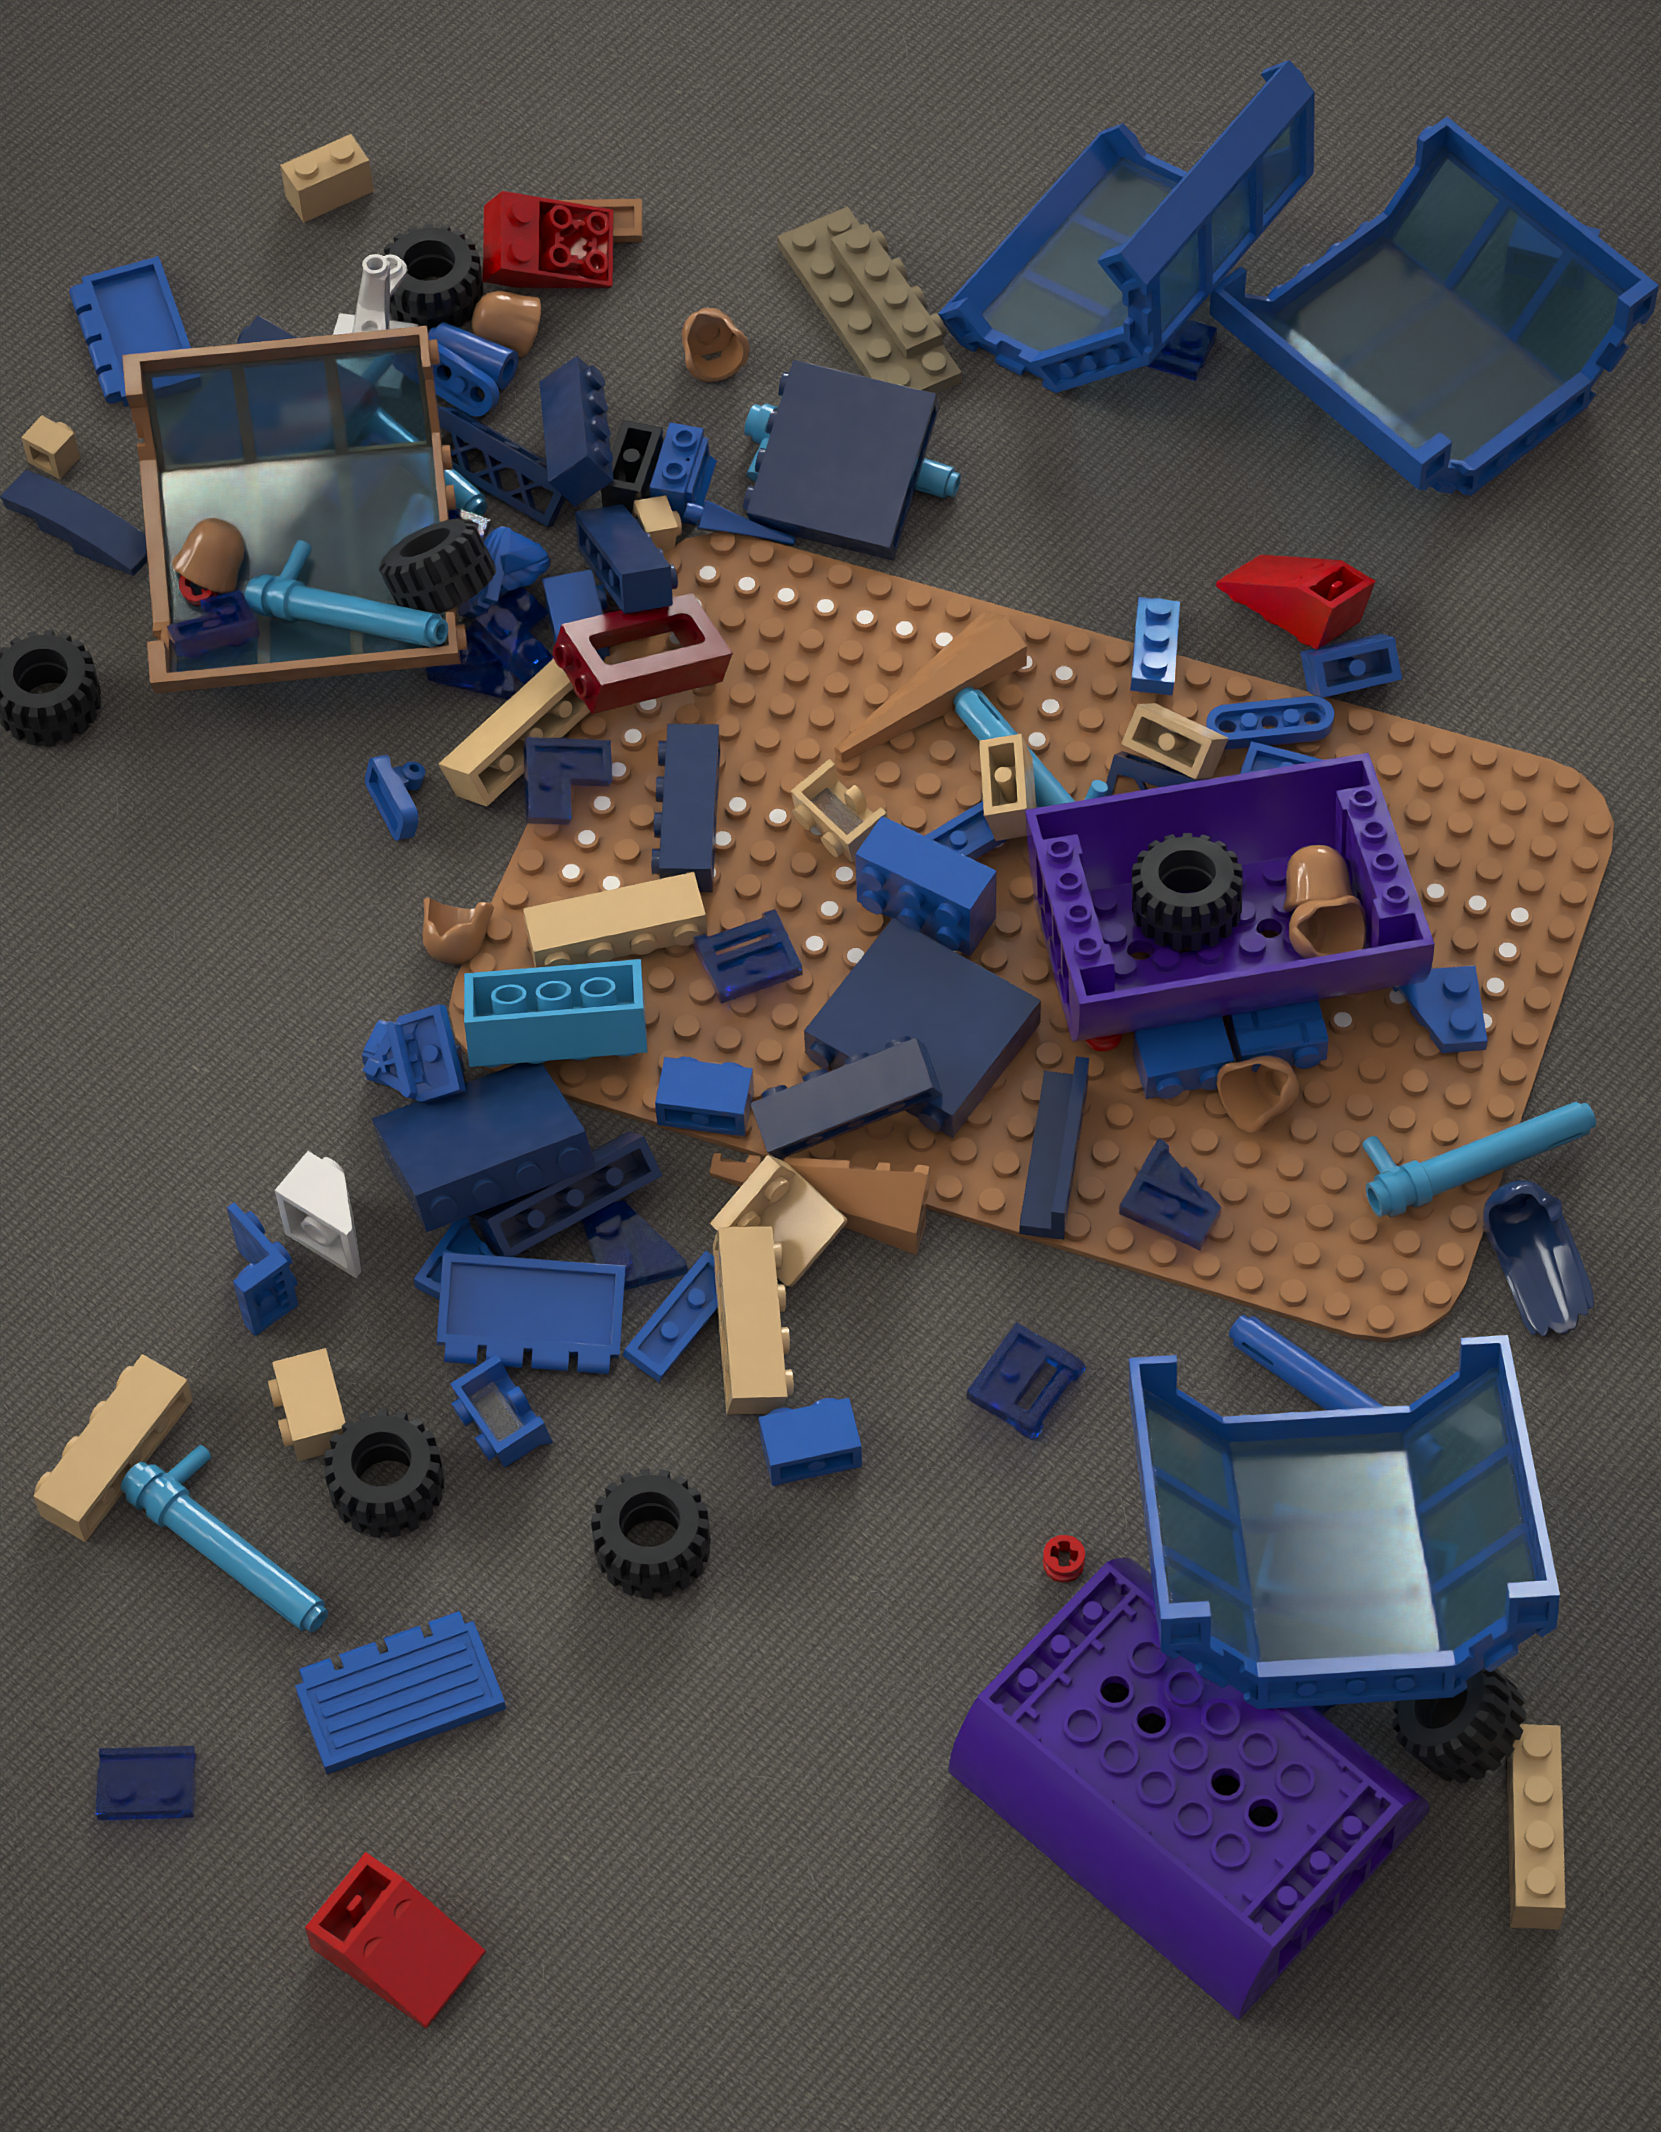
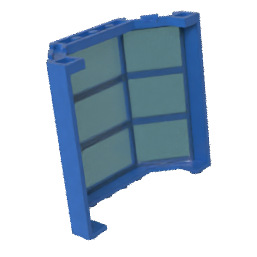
M1290 60L1265 69L1261 76L1267 83L1188 172L1148 154L1138 142L1136 135L1124 123L1101 131L938 313L945 327L962 347L972 352L981 348L997 356L995 358L996 364L1020 376L1025 371H1028L1044 379L1042 382L1043 387L1054 393L1149 365L1314 174L1315 92L1305 80L1302 72Z
M1445 117L1436 125L1426 127L1418 136L1415 165L1380 215L1370 222H1363L1354 234L1341 243L1333 244L1324 256L1313 264L1308 263L1303 266L1295 277L1284 285L1274 287L1267 297L1245 294L1247 271L1240 266L1228 276L1226 275L1211 292L1209 315L1418 490L1426 491L1428 487H1432L1437 492L1451 494L1455 490H1459L1464 495L1471 496L1588 407L1596 395L1591 390L1592 386L1604 369L1612 373L1630 347L1624 342L1629 333L1638 323L1645 325L1653 314L1659 285L1455 122Z
M1508 1335L1461 1338L1459 1368L1456 1373L1409 1406H1384L1377 1408L1222 1417L1177 1389L1176 1355L1129 1358V1397L1162 1653L1172 1659H1176L1179 1656L1183 1657L1195 1665L1196 1673L1221 1688L1230 1685L1242 1692L1245 1702L1257 1709L1450 1698L1467 1688L1466 1680L1483 1668L1492 1672L1519 1653L1518 1645L1535 1633L1544 1637L1557 1628L1560 1593Z

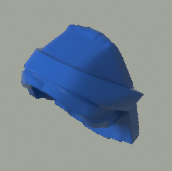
M499 527L493 530L484 543L496 566V574L478 594L459 605V615L470 620L474 619L496 603L499 596L508 595L522 586H529L534 583L541 574L548 570L551 564V558L548 557L549 554L540 543H535L529 538L512 531L509 527Z

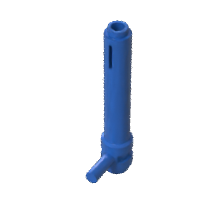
M1244 1314L1231 1327L1228 1336L1233 1339V1345L1324 1410L1384 1407L1257 1317L1251 1316L1249 1318ZM1432 1434L1416 1444L1421 1478L1425 1481L1429 1480L1437 1472L1447 1455V1450L1440 1446V1440ZM1377 1451L1383 1457L1367 1469L1366 1474L1372 1483L1378 1484L1399 1467L1404 1471L1401 1451Z

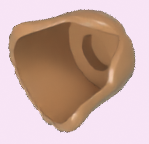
M505 291L487 293L475 306L472 316L473 334L512 349L518 353L519 358H523L529 353L538 332L541 316L540 299Z
M702 308L700 311L692 313L684 323L682 343L685 363L693 377L706 383L718 382L733 376L746 364L750 352L748 339L723 311L717 308ZM722 351L719 358L710 361L701 357L702 355Z
M214 517L203 519L190 532L171 564L176 572L196 585L213 592H233L237 585L238 573L245 553L244 538L234 525L225 520Z
M1325 845L1303 847L1296 851L1288 861L1284 911L1292 912L1301 904L1312 900H1330L1349 895L1354 896L1345 859L1332 847Z
M1350 895L1330 900H1312L1301 904L1295 909L1289 922V939L1294 950L1304 959L1365 949L1366 913L1364 907L1361 906L1359 899Z
M425 898L423 901L424 922L422 940L428 954L433 959L446 964L460 965L469 962L479 953L494 906L488 902H479L475 908L465 909L443 905L431 898Z
M1263 1055L1242 1062L1227 1063L1219 1069L1216 1084L1222 1105L1236 1126L1248 1133L1260 1130L1266 1122L1287 1111L1296 1101L1299 1094V1082L1293 1068L1287 1061L1277 1056ZM1254 1064L1261 1065L1257 1072L1251 1070Z

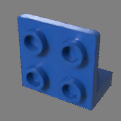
M233 1203L227 1207V1212L238 1251L250 1263L233 1280L244 1324L256 1336L299 1305L294 1288L298 1285V1282L289 1268V1265L293 1262L283 1245L278 1241L272 1244L264 1236L265 1229L256 1215L251 1211L244 1213L236 1203Z

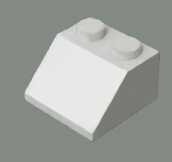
M307 1151L275 1189L284 1232L287 1236L357 1278L362 1271L344 1170L328 1157L320 1159Z

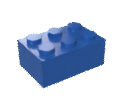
M881 816L855 854L857 902L861 903L871 913H882L890 918L894 917L911 928L937 940L938 943L952 951L958 950L971 956L996 919V870L884 816Z

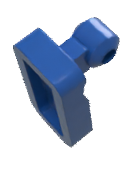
M382 755L369 759L365 775L366 787L394 840L399 841L415 836L419 819L416 806L407 790H418L421 788L425 776V768L418 762H407L403 767L392 768L390 757Z

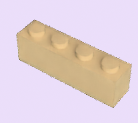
M553 659L438 765L457 797L487 807L584 718L590 710L584 701L576 695L573 684L563 669L559 668Z
M694 872L523 908L526 933L535 968L609 962L613 958L632 954L645 955L653 952L655 949L673 945L687 946L698 940L708 938L706 914Z
M772 1226L718 1227L712 1247L726 1415L768 1414L775 1409L783 1408L787 1397L793 1396L794 1389L792 1370H785L784 1354H789L790 1336L788 1327H781L780 1312H784L786 1308L784 1284H777L776 1270H780L782 1267L781 1243L774 1242Z
M143 1354L134 1366L125 1368L117 1381L114 1392L107 1401H101L94 1408L89 1424L79 1437L75 1436L67 1443L62 1459L54 1470L46 1472L38 1481L33 1497L40 1516L86 1542L123 1492L120 1490V1486L127 1472L135 1464L143 1461L147 1462L192 1403L193 1398L187 1379Z
M1520 1724V1727L1524 1730L1521 1739L1515 1740L1512 1745L1515 1750L1510 1757L1507 1756L1510 1927L1560 1929L1565 1911L1561 1727L1559 1725Z

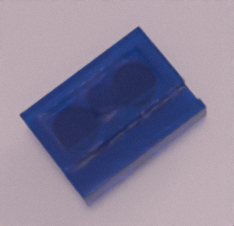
M1167 312L1161 313V334L1177 315ZM1188 319L1154 360L1146 366L1196 381L1198 373L1203 368L1217 338V328Z
M195 1747L100 1748L95 1812L97 1819L194 1818L195 1760L197 1756Z

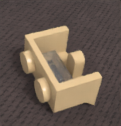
M830 759L791 790L795 807L792 812L796 820L806 830L815 827L823 835L821 841L833 856L838 857L843 854L851 862L855 860L856 852L881 816L888 818L887 812L881 807L874 813L867 808L865 796L856 785H853L848 790L839 782L836 766Z

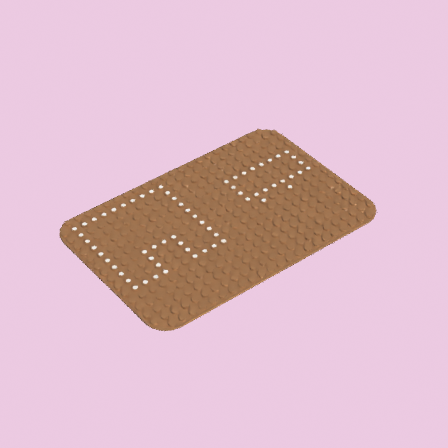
M718 531L687 538L676 544L675 548L663 552L664 558L669 564L674 565L677 573L678 587L672 590L673 598L693 593L733 654L724 680L720 683L595 714L589 712L571 729L491 901L494 910L487 926L482 947L473 959L462 964L455 978L449 1004V1014L456 1042L468 1055L464 1025V973L535 968L526 933L523 908L660 879L659 875H652L651 870L652 849H660L661 838H654V813L662 812L663 802H656L657 776H664L665 766H658L659 741L667 740V724L719 725L721 753L713 893L700 892L706 914L708 938L698 940L687 946L673 945L655 949L649 954H632L613 958L609 961L641 959L648 1053H635L627 1057L617 1055L590 1057L586 1060H549L542 1064L565 1099L742 1153L759 1155L765 1159L770 1154L767 1153L752 1106L745 1137L657 1125L655 1100L664 1057L677 1059L680 1057H692L700 1062L715 1064L733 1062L746 1068H753L754 1094L752 1102L762 1099L761 1094L772 1087L786 1085L789 1088L802 1083L803 1076L819 1069H827L828 1072L833 1070L830 1067L822 1068L816 1065L805 1054L804 1030L892 918L882 913H871L861 903L857 902L856 861L851 862L843 854L838 857L833 856L821 841L823 835L815 827L806 830L796 820L792 812L795 807L791 790L830 759L836 766L839 782L848 790L853 785H856L863 792L867 808L872 813L881 807L887 812L888 819L923 836L982 802L979 740L955 713L954 703L952 711L843 763L836 756L834 749L980 614L988 611L1005 615L1027 645V666L980 687L978 690L983 692L1017 734H1022L1029 748L1074 801L1085 799L1094 780H1101L1106 783L1113 757L1117 753L1124 751L1156 761L1121 744L1138 704L1156 703L1206 727L1208 714L1212 709L1220 705L1314 695L1308 691L1176 655L1173 695L1130 691L1134 643L753 536ZM668 632L610 646V656H605L603 662L608 665H614L683 647L674 633ZM1323 697L1334 709L1333 728L1328 736L1316 741L1268 746L1322 760L1369 753L1435 944L1431 969L1476 966L1488 1040L1486 1050L1441 1053L1431 1040L1428 1029L1420 1025L1411 1014V1006L1400 991L1394 992L1392 988L1319 1000L1329 1041L1327 1060H1322L1316 1066L1307 1069H1300L1295 1065L1291 1066L1299 1082V1094L1296 1101L1287 1111L1266 1122L1256 1132L1248 1133L1236 1126L1221 1103L1218 1089L1204 1090L1200 1088L1190 1091L1185 1090L1173 1098L1162 1099L1155 1097L1145 1099L1133 1057L1134 1032L1123 1033L1120 1044L1116 1048L1104 1052L1090 1048L1084 1040L1072 1042L1036 913L1027 836L1008 839L975 859V861L997 871L996 919L971 956L958 950L954 952L1040 999L1041 1022L953 1138L941 1131L934 1132L927 1129L917 1117L902 1111L788 1157L850 1161L853 1166L875 1170L879 1162L891 1163L893 1171L913 1172L917 1165L930 1166V1190L926 1200V1209L1350 1338L1390 1342L1420 1335L1447 1317L1464 1291L1484 1233V1205L1488 1197L1499 1188L1505 1168L1435 1195L1430 1203L1420 1207L1407 1206L1405 1213L1395 1217H1389L1388 1215L1378 1217L1368 1202L1365 1186L1367 1183L1372 1182L1375 1175L1380 1174V1172L1364 1150L1362 1144L1367 1138L1377 1136L1396 1165L1400 1166L1413 1160L1419 1163L1521 1123L1611 856L1614 821L1605 798L1577 770L1566 767L1551 759L1333 698ZM1314 721L1306 722L1308 725L1317 724ZM1271 725L1264 726L1265 729L1275 728ZM1222 730V732L1226 733L1232 732L1231 730ZM1249 748L1224 749L1214 775L1210 778L1240 774ZM1119 775L1114 795L1141 791L1135 779ZM1145 783L1148 789L1158 788V786ZM828 799L817 806L846 835L857 827ZM1266 930L1260 933L1266 938H1273L1279 935L1278 932L1273 930ZM1183 947L1182 951L1178 952H1189L1191 947ZM1136 952L1130 956L1137 960H1144L1151 955L1145 952ZM1229 1015L1223 1016L1222 1020L1233 1053V1057L1235 1060L1234 1062H1236L1234 1051L1232 1049V1045L1229 1038ZM1076 1056L1089 1058L1088 1090L1064 1240L1019 1234L1044 1071L1073 1074ZM517 1063L502 1064L498 1067L491 1068L484 1066L478 1067L490 1073H494L496 1071L510 1067Z

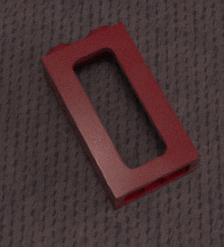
M693 593L674 597L672 606L625 614L620 610L561 624L552 654L557 666L563 669L573 684L576 695L584 701L591 714L723 682L733 653ZM668 632H673L683 647L614 665L604 663L596 652L598 649Z

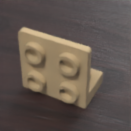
M767 1155L710 1224L716 1230H718V1227L772 1226L774 1242H780L782 1247V1267L780 1270H776L777 1278L785 1286L793 1287L846 1225L847 1218L787 1162Z

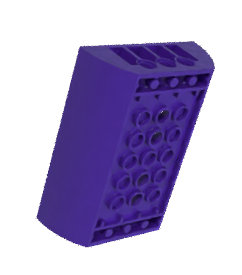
M1369 753L1025 810L1028 853L1036 913L1072 1042L1417 984L1426 981L1430 974L1435 944ZM1183 833H1192V837L1200 838L1201 835L1211 837V842L1213 843L1221 841L1227 845V851H1233L1238 857V864H1241L1243 871L1242 913L1240 914L1238 926L1232 927V934L1227 939L1219 937L1218 944L1209 947L1205 944L1201 945V950L1181 953L1177 950H1172V945L1166 944L1162 947L1155 944V937L1147 939L1141 933V927L1136 926L1134 913H1132L1133 864L1137 863V856L1142 850L1148 851V845L1155 840L1160 843L1164 842V837L1172 834L1175 838L1183 837ZM1325 845L1337 850L1345 859L1352 893L1356 899L1360 900L1361 906L1364 907L1366 913L1365 949L1304 959L1294 950L1289 939V922L1295 909L1292 912L1284 911L1283 905L1286 899L1288 861L1296 851L1307 846ZM1185 890V891H1178V892H1179V893H1195L1196 891ZM1266 930H1273L1278 932L1279 935L1273 938H1266L1260 933ZM1136 952H1145L1151 956L1144 960H1137L1130 955Z
M1127 1557L1116 1558L1106 1562L977 1696L958 1732L949 1760V1773L1238 2020L1246 2014L1429 1813V1803L1426 1799L1312 1706L1257 1709L1245 1702L1242 1692L1230 1685L1221 1688L1196 1673L1195 1665L1183 1657L1179 1656L1176 1659H1172L1162 1653L1152 1576L1136 1561ZM1167 1588L1169 1603H1184L1181 1598ZM1211 1624L1212 1636L1245 1655L1242 1648ZM1119 1683L1127 1688L1129 1695L1122 1702L1111 1703L1103 1698L1101 1692L1108 1684ZM1150 1713L1157 1714L1164 1719L1166 1725L1160 1732L1149 1734L1142 1731L1138 1726V1721L1141 1717ZM1230 1775L1239 1782L1240 1787L1234 1794L1223 1796L1215 1792L1211 1784L1218 1776ZM1267 1806L1276 1813L1277 1820L1268 1827H1259L1250 1820V1812L1256 1807Z

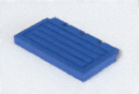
M159 256L81 277L83 283L75 285L69 290L107 403L122 401L124 407L129 406L125 394L122 355L191 348ZM199 372L152 376L155 398L202 385Z
M443 1252L436 1345L445 1346L444 1362L476 1365L477 1348L486 1349V1360L497 1354L504 1367L522 1368L523 1352H532L531 1369L568 1371L569 1355L578 1356L577 1372L609 1374L610 1358L619 1359L626 1266Z
M458 1611L428 1622L432 1633L430 1637L424 1638L420 1626H416L384 1638L388 1651L386 1653L380 1654L376 1643L372 1642L339 1654L343 1665L342 1669L335 1671L331 1658L299 1669L303 1683L295 1685L296 1692L327 1775L506 1709L503 1695L474 1621L464 1624L461 1613Z

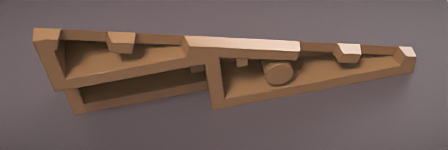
M984 611L834 748L836 756L843 763L952 711L953 700L961 690L967 687L978 689L1027 666V645L1005 615Z
M714 1153L710 1176L741 1187L760 1165L763 1158L759 1155H749L746 1162L726 1159L721 1153ZM787 1157L784 1162H787L847 1218L844 1228L917 1255L926 1226V1200L930 1190V1166L917 1165L913 1172L893 1171L891 1163L879 1162L875 1170L853 1166L850 1161L794 1157Z

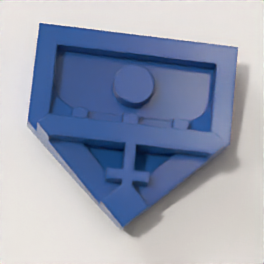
M434 1005L399 1016L396 1022L388 1021L385 1027L387 1032L373 1058L367 1060L362 1070L398 1090L405 1097L415 1099L421 1103L465 1092L466 1087L446 1005Z

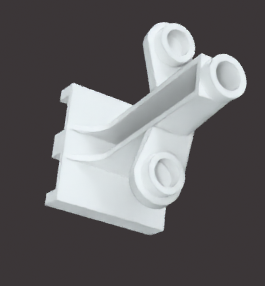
M373 254L367 256L362 264L363 274L355 315L339 313L333 335L418 327V324L390 320V297L406 276L407 266L405 262L396 255L382 256ZM377 355L337 358V361L361 375ZM391 363L374 384L379 394L401 397V382L404 373Z

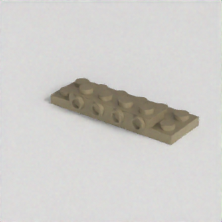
M845 207L777 236L779 250L865 377L935 394L962 383L961 370L942 344V337L946 335L942 319L937 313L928 314L925 309L927 304L922 290L917 285L913 287L908 285L906 282L907 272L905 266L899 258L891 260L888 256V244L881 231L872 232L866 223L860 225L849 207Z

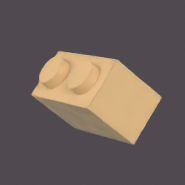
M352 134L280 165L285 196L303 223L374 192L369 159Z
M1148 703L1136 706L1121 744L1189 777L1203 779L1213 777L1229 738L1156 703Z
M1022 734L979 741L983 807L984 817L996 841L1027 836L1025 810L1036 808L1033 758Z
M326 1348L272 1362L276 1379L268 1381L274 1408L284 1406L286 1418L278 1420L284 1447L294 1445L298 1461L325 1455L326 1449H331L330 1439L334 1433L343 1434L341 1425L345 1423Z

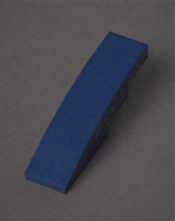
M26 469L0 496L5 508L35 519L40 531L69 541L74 552L78 555L133 576L148 561L146 534L94 501L53 480Z

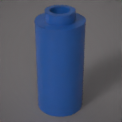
M445 322L441 323L437 328L433 327L429 331L428 335L431 339H437L440 345L490 376L496 382L499 389L506 388L514 377L518 365V353Z

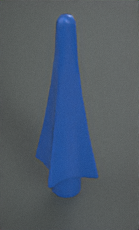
M708 500L704 501L703 506L690 502L686 505L683 518L699 522L697 526L699 530L724 531L732 534L748 535L788 545H794L796 542V538L792 535L755 523Z

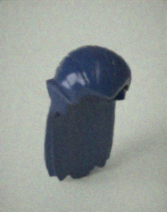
M1516 1180L1502 1185L1486 1200L1483 1209V1229L1493 1250L1496 1251L1522 1321L1532 1335L1539 1333L1542 1337H1545L1549 1333L1550 1328L1559 1334H1568L1570 1330H1575L1577 1327L1579 1314L1586 1316L1589 1314L1588 1309L1594 1307L1592 1286L1579 1251L1562 1215L1561 1201L1549 1195L1541 1186L1531 1181Z

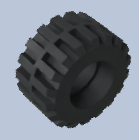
M425 224V228L417 229L416 226L408 228L407 234L399 233L394 237V243H387L384 248V255L382 256L396 255L407 266L405 278L390 297V313H392L395 321L418 324V327L427 326L429 333L433 327L437 328L443 322L460 327L463 325V319L470 320L472 318L476 304L484 295L478 250L475 249V244L471 239H465V233L460 230L451 232L450 226L446 225L434 228L433 224ZM427 277H442L433 281H422V279Z
M452 519L424 527L398 542L380 561L379 571L397 606L440 614L463 604L478 594L493 579V576L496 574V566L475 523L470 519Z
M45 630L44 635H37L36 631L27 633L28 637L21 640L19 637H16L10 641V648L2 647L0 649V721L6 731L11 730L12 736L20 741L26 737L27 743L37 746L39 741H44L45 746H54L56 740L62 739L66 743L72 740V734H83L87 730L86 723H94L97 718L96 710L101 708L102 703L100 697L101 690L90 652L85 650L84 644L79 640L72 642L71 635L66 633L55 636L54 631ZM41 684H61L55 690L47 693H29L33 688Z
M1183 833V837L1175 838L1172 834L1165 836L1164 842L1160 843L1155 840L1149 844L1148 851L1142 850L1137 856V863H1134L1132 868V913H1134L1136 926L1141 927V933L1147 939L1155 937V944L1164 947L1166 944L1172 945V950L1182 951L1183 947H1191V951L1201 950V945L1207 944L1209 947L1217 945L1219 937L1227 939L1232 934V927L1238 926L1240 914L1242 913L1243 871L1241 864H1238V857L1233 851H1227V845L1221 841L1213 843L1211 842V837L1201 835L1200 838L1192 837V833ZM1189 890V891H1196V892H1195V893H1179L1178 891Z
M378 1409V1416L369 1417L368 1411L358 1414L360 1421L354 1424L351 1420H348L341 1425L343 1434L334 1433L330 1439L331 1449H326L324 1461L326 1467H324V1474L334 1509H337L339 1518L345 1524L351 1521L353 1530L361 1534L366 1528L370 1530L371 1537L381 1538L382 1532L390 1531L391 1538L401 1536L400 1529L406 1527L412 1532L419 1528L418 1520L420 1518L428 1521L434 1515L432 1505L439 1506L443 1498L441 1489L445 1488V1478L439 1447L436 1445L435 1437L431 1430L425 1431L424 1423L418 1418H414L409 1422L406 1412L398 1410L395 1416H389L388 1409ZM397 1461L409 1467L407 1473L399 1481L391 1485L372 1486L360 1480L362 1474L370 1466L378 1462Z
M640 1469L641 1476L633 1478L630 1472L622 1475V1484L617 1486L611 1482L605 1488L606 1498L598 1497L595 1503L596 1513H592L591 1517L594 1551L601 1572H607V1579L614 1587L622 1583L624 1593L633 1596L634 1592L639 1590L642 1592V1598L652 1599L653 1592L661 1591L664 1598L672 1595V1588L678 1586L683 1591L690 1586V1575L698 1578L703 1572L702 1562H708L710 1555L709 1545L711 1544L708 1511L705 1502H701V1494L696 1487L688 1489L687 1479L679 1475L675 1480H672L670 1471L660 1469L658 1475H651L650 1469ZM649 1520L666 1522L677 1530L669 1541L655 1547L638 1546L626 1538V1535L634 1526Z
M1483 1668L1467 1679V1688L1454 1697L1396 1701L1394 1704L1393 1712L1398 1716L1392 1722L1393 1729L1398 1732L1396 1736L1398 1742L1430 1771L1445 1781L1451 1782L1454 1779L1457 1783H1467L1470 1777L1475 1780L1485 1777L1487 1770L1495 1771L1502 1765L1500 1761L1505 1755L1510 1757L1515 1750L1512 1746L1515 1740L1521 1739L1524 1730L1520 1727V1724L1526 1721V1711L1522 1708L1525 1701L1523 1695L1517 1691L1518 1687L1498 1669L1489 1672Z

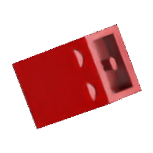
M501 191L484 205V283L515 288L612 287L613 209Z
M1261 554L1218 580L1215 587L1228 594L1233 601L1244 604L1262 615L1268 623L1278 625L1291 633L1302 644L1318 650L1361 621L1376 581L1342 560Z
M367 1852L363 1854L305 1926L311 1949L426 2029L486 1953L482 1946L407 1880Z

